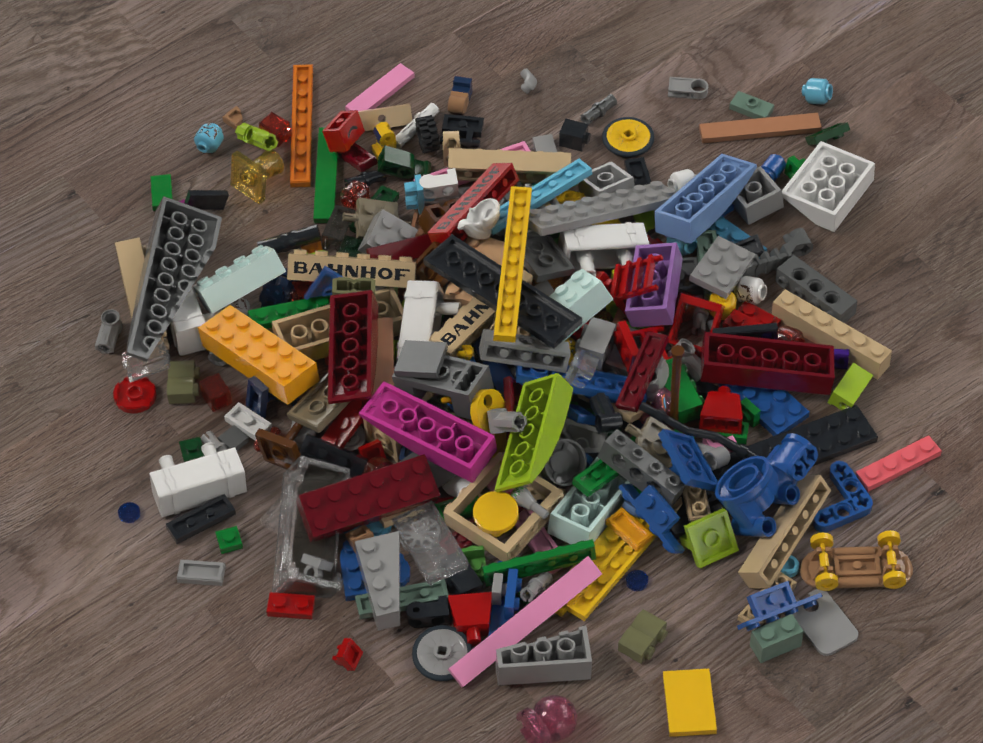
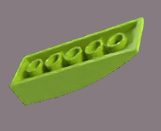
M559 373L523 384L516 412H521L522 415L526 416L527 425H525L524 431L510 432L494 489L496 492L533 483L551 457L565 424L574 389Z

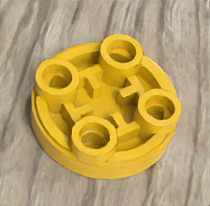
M502 491L487 492L479 497L474 504V521L483 532L493 537H499L511 530L519 519L518 505L515 499L508 493Z

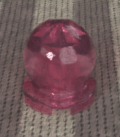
M550 695L541 698L534 705L533 710L527 707L517 713L516 719L517 721L521 720L523 728L520 731L528 743H552L564 740L574 732L577 725V712L574 704L566 697Z

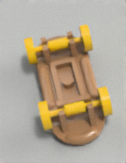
M890 530L880 533L877 536L880 547L831 548L834 544L833 536L822 532L814 534L810 538L811 547L814 551L808 553L802 560L800 574L806 584L821 591H830L835 588L864 587L898 589L911 579L913 566L908 556L898 548L901 539L900 534L896 531Z

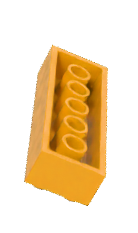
M231 305L198 327L201 343L204 348L246 377L256 376L269 388L268 392L287 405L320 381L315 361Z

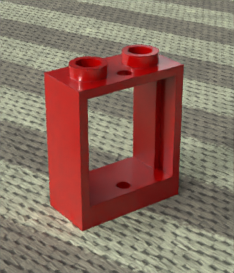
M681 293L668 337V343L672 344L673 347L679 342L677 338L687 305L716 312L710 333H712L713 328H719L725 306ZM694 345L695 354L701 357L702 347Z

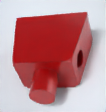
M727 386L719 387L718 391L708 392L700 415L699 429L741 434L743 416L740 395L731 393V389Z
M492 592L448 595L449 612L453 626L457 632H463L467 636V644L470 643L472 646H477L481 643V636L489 635Z

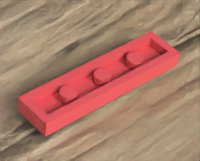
M928 435L856 471V476L866 491L869 492L941 456L942 450Z

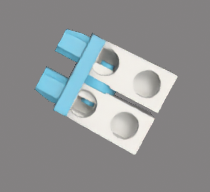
M455 168L447 169V174L442 175L426 174L422 177L421 174L415 175L414 182L404 183L407 210L418 209L419 215L422 214L425 206L439 203L442 207L445 201L459 198Z

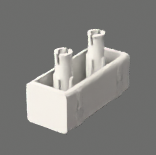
M631 222L588 225L562 231L558 240V246L575 267V271L584 269L595 277L596 269H615V264L626 265V261L629 260L633 263L636 245L649 244L644 223Z
M407 281L396 361H398L405 340L429 341L435 331H440L442 315H457L462 307L461 302L443 301L444 293L439 282Z
M198 284L192 286L169 324L174 345L177 347L180 356L206 349L202 346L198 327L222 311L220 309L213 314L211 312L202 314L196 298L198 295L193 288Z
M208 442L201 447L204 457L177 465L174 464L171 455L162 456L159 459L162 469L149 473L152 493L161 517L180 514L182 511L199 507L223 494L227 498H232L235 495L247 492L245 471L236 448L217 452L215 444Z

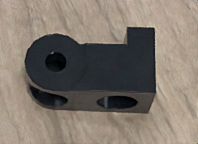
M447 595L438 596V602H411L406 608L408 624L413 628H428L439 625L450 626Z

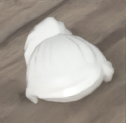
M489 198L479 202L473 208L470 207L467 219L459 221L457 228L459 230L463 229L468 236L476 240L488 239L491 235V229L495 227L500 217L499 202Z

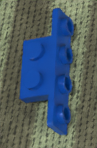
M621 484L619 489L622 491L623 498L635 507L636 514L648 523L649 530L661 539L663 547L669 553H683L685 549L669 531L680 517L654 485H648L639 494L632 484Z
M509 568L508 580L504 582L507 583L506 597L502 596L501 605H492L489 635L515 615V611L519 612L520 598H517V592H520L522 589V578H518V569Z
M786 581L747 596L746 598L754 619L737 625V628L740 630L746 627L747 631L760 627L759 622L763 620L768 624L778 620V615L781 613L788 616L798 612L797 607L803 605L804 609L817 604L816 600L823 597L822 593L797 602L789 582Z

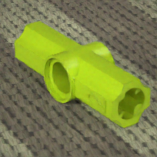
M242 123L235 130L237 138L245 143L266 151H271L277 147L276 135L247 123Z

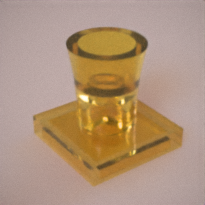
M273 149L271 151L265 150L254 161L237 150L232 153L230 185L260 205L265 201L266 180L283 173V160Z

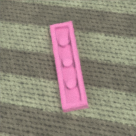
M401 63L348 103L345 106L346 111L375 109L415 78L414 72Z

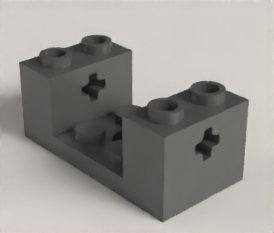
M448 355L444 358L439 372L440 376L437 379L392 375L395 387L421 400L427 391L451 397L455 416L471 419L470 408L475 394L481 389H494L489 365Z

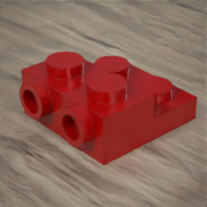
M744 301L738 310L734 309L724 320L723 328L777 323L779 327L781 319Z

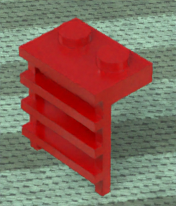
M650 254L647 259L639 257L636 262L632 263L629 260L626 261V265L622 266L619 263L615 264L611 296L616 306L625 315L628 298L659 289V286L657 284L652 285L655 263L663 260L662 254L657 256ZM645 265H646L644 284H643V288H641L642 279H643V273H644V267H645ZM634 268H636V269H635V275H634V281H633V287H632V291L630 292L631 282H632V276H633V270H634Z
M626 320L617 323L616 331L613 334L614 342L628 374L639 352L634 337L639 336L642 344L647 331L653 333L664 331L663 325L630 331ZM664 350L662 356L665 360L673 358L672 356L668 357Z

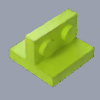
M723 508L684 525L686 534L679 537L681 544L692 551L696 567L698 568L707 566L739 551L727 510Z

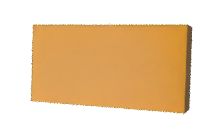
M622 507L606 519V525L636 552L653 539V534Z

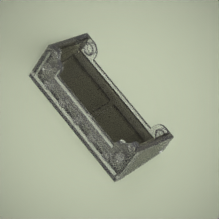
M300 456L283 474L273 593L315 595V598H332L342 589L343 578H341L339 572H336L339 534L310 543L296 500L300 494L349 479V468ZM303 554L313 555L334 563L331 572L323 570L322 579L313 577L315 571L312 572V576L305 575L304 569L308 564L301 562Z

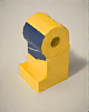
M387 122L378 123L373 128L376 143L371 145L372 152L377 160L385 145L397 148L396 136L391 130L390 125Z

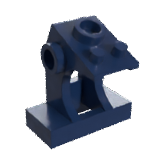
M285 268V273L263 285L259 296L261 308L291 302V297L295 290L306 292L308 282L287 280L288 268Z
M256 376L248 379L246 407L265 419L267 403L273 399L281 400L268 392L269 388ZM296 398L290 404L294 407L300 398Z

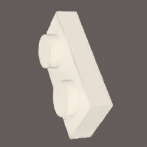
M239 402L224 416L227 423L232 426L235 425L256 442L255 433L259 428L266 431L272 429V423Z

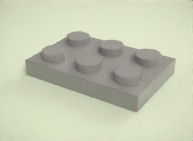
M718 236L690 274L689 281L727 299L753 262L755 253Z

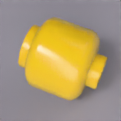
M733 292L730 293L727 299L715 293L710 295L709 301L725 306L721 320H725L736 309L737 299ZM709 311L710 315L714 317L716 312Z

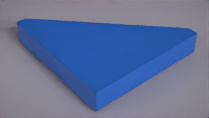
M324 266L305 293L304 299L308 300L313 297L332 295V279L343 276Z

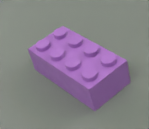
M677 242L636 245L633 262H636L639 257L647 259L650 254L653 256L662 254L663 260L655 263L652 285L657 284L659 289L627 299L625 313L631 327L673 325L683 261ZM645 265V267H644V273H643V279H642L641 288H643V284H644L646 265ZM636 268L633 270L630 292L632 291Z

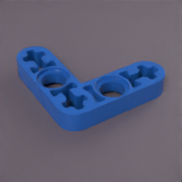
M835 461L831 464L829 477L845 500L817 512L813 520V526L821 533L832 531L867 516L872 511V498L850 466L843 461ZM853 485L857 490L849 492L845 489V486ZM841 509L846 510L849 515L842 517L837 514V511Z

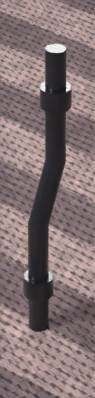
M642 402L639 410L654 417L659 422H663L686 435L714 440L736 452V455L742 459L744 457L760 456L750 451V447L744 444L740 445L718 432L688 427L666 415L667 412L660 408L657 410L645 402Z

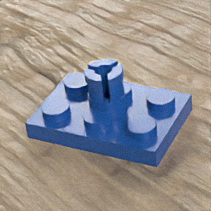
M663 429L658 436L662 441L663 448L671 458L673 465L669 469L678 475L685 485L715 492L718 481L694 437Z

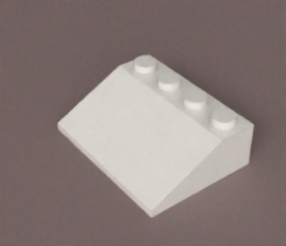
M820 141L784 187L782 197L816 225L835 232L873 182L875 163Z

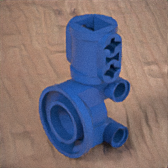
M787 434L781 441V444L775 446L767 458L763 456L746 458L723 474L715 488V495L732 516L731 526L735 535L771 537L775 534V520L772 517H765L762 512L769 508L771 504L794 505L799 501L800 490L796 486L797 481L802 480L818 458L816 447L807 439L798 434Z

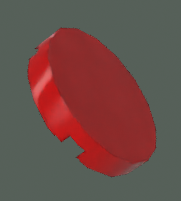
M141 375L123 378L124 381L118 382L113 390L116 406L123 412L131 414L142 413L148 410L155 403L157 397L154 383L149 381V378Z

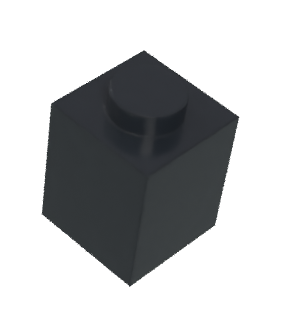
M565 119L559 132V146L582 152L585 144L588 145L591 138V133H588V124Z

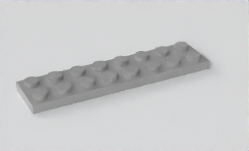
M652 181L650 184L635 185L630 189H618L616 192L600 193L599 196L583 197L577 201H565L559 205H547L546 208L530 209L528 228L540 236H545L658 209L676 192L660 181Z

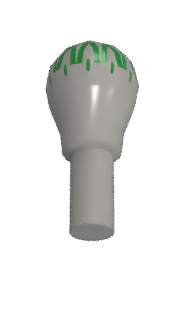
M520 486L512 490L511 496L515 499L518 506L534 511L543 519L547 518L549 511L537 503V500L526 487Z

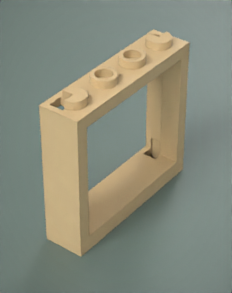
M499 452L494 458L490 459L476 480L461 489L458 497L452 503L447 504L443 513L445 525L476 545L484 546V550L499 560L507 561L516 557L549 521L550 513L564 496L562 490L537 476L533 483L527 484V486L546 497L540 505L549 511L547 518L543 519L533 512L505 544L480 530L476 525L460 516V514L499 473L504 454Z

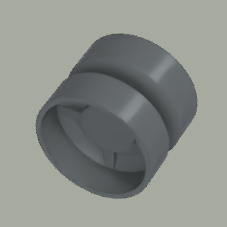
M559 438L551 457L538 476L551 484L560 486L572 485L573 478L586 469L587 458L584 449L574 440Z

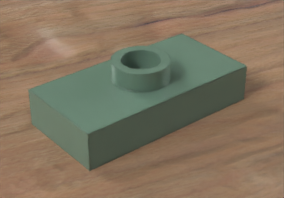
M738 91L730 102L729 109L754 119L767 118L773 112L774 104Z

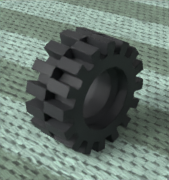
M429 115L416 118L417 138L419 139L418 142L422 152L425 154L440 150L439 134L434 117Z

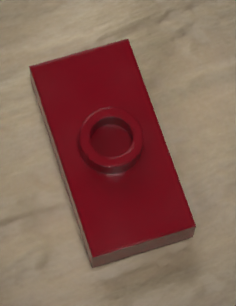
M356 143L350 147L349 151L339 153L340 158L360 172L378 164L375 156Z

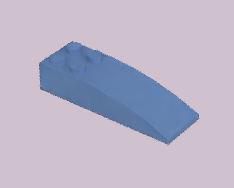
M721 154L655 210V232L691 244L713 225L732 204L756 170L757 164Z

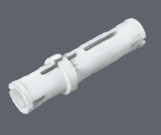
M430 103L421 113H417L414 119L396 135L397 149H401L417 133L415 126L416 118L429 115L435 117L439 113V108L434 103Z

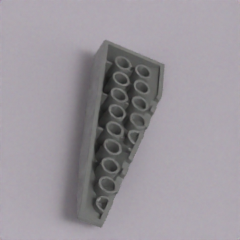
M163 196L155 212L135 300L126 355L147 362L215 250L222 217Z

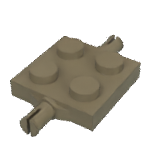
M358 198L356 200L355 214L344 212L342 221L354 222L356 239L363 240L373 217L382 209L399 218L398 203Z
M651 416L647 418L641 430L629 423L625 431L636 437L635 443L667 468H670L673 465L671 458L663 448L658 434L663 429L673 430Z

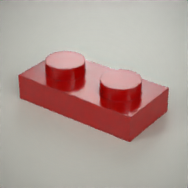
M270 592L266 611L267 616L312 620L315 595Z

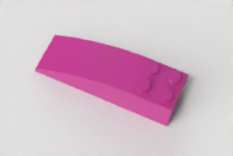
M384 381L373 394L372 399L359 412V416L419 456L425 454L428 461L471 483L476 480L497 451L494 435Z

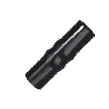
M314 224L257 241V245L268 246L278 254L322 241L318 225Z

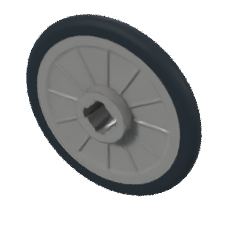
M447 625L434 626L422 632L416 639L412 649L413 663L423 676L435 681H449L455 678L447 669L470 652L472 645L470 643L467 644V636L463 632H457L455 627ZM439 651L446 652V655L439 654Z

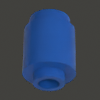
M771 154L761 167L775 182L784 171L786 162L782 156Z

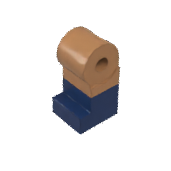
M454 77L448 101V112L465 114L473 92L472 78Z

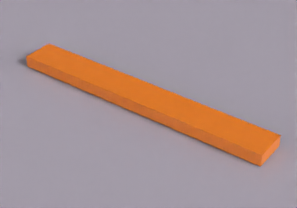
M313 64L293 65L290 187H311Z

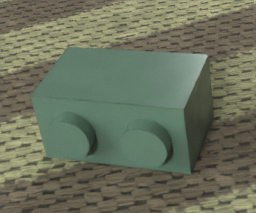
M790 614L752 630L750 647L760 663H763L800 647L804 631L793 614Z

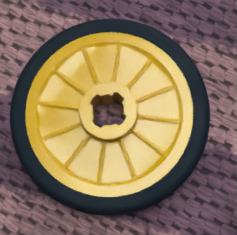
M634 117L615 119L604 128L602 133L605 147L613 154L621 157H636L646 153L652 147L655 138L649 124Z

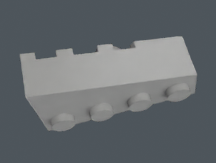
M399 531L355 541L356 557L377 630L400 626Z
M586 625L578 627V630L569 633L568 630L559 632V636L548 639L544 636L537 638V641L527 644L522 642L496 649L495 667L498 685L591 679L592 657Z

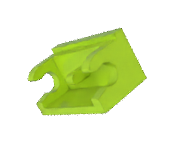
M852 363L827 403L834 405L840 410L852 408L872 379L873 374Z

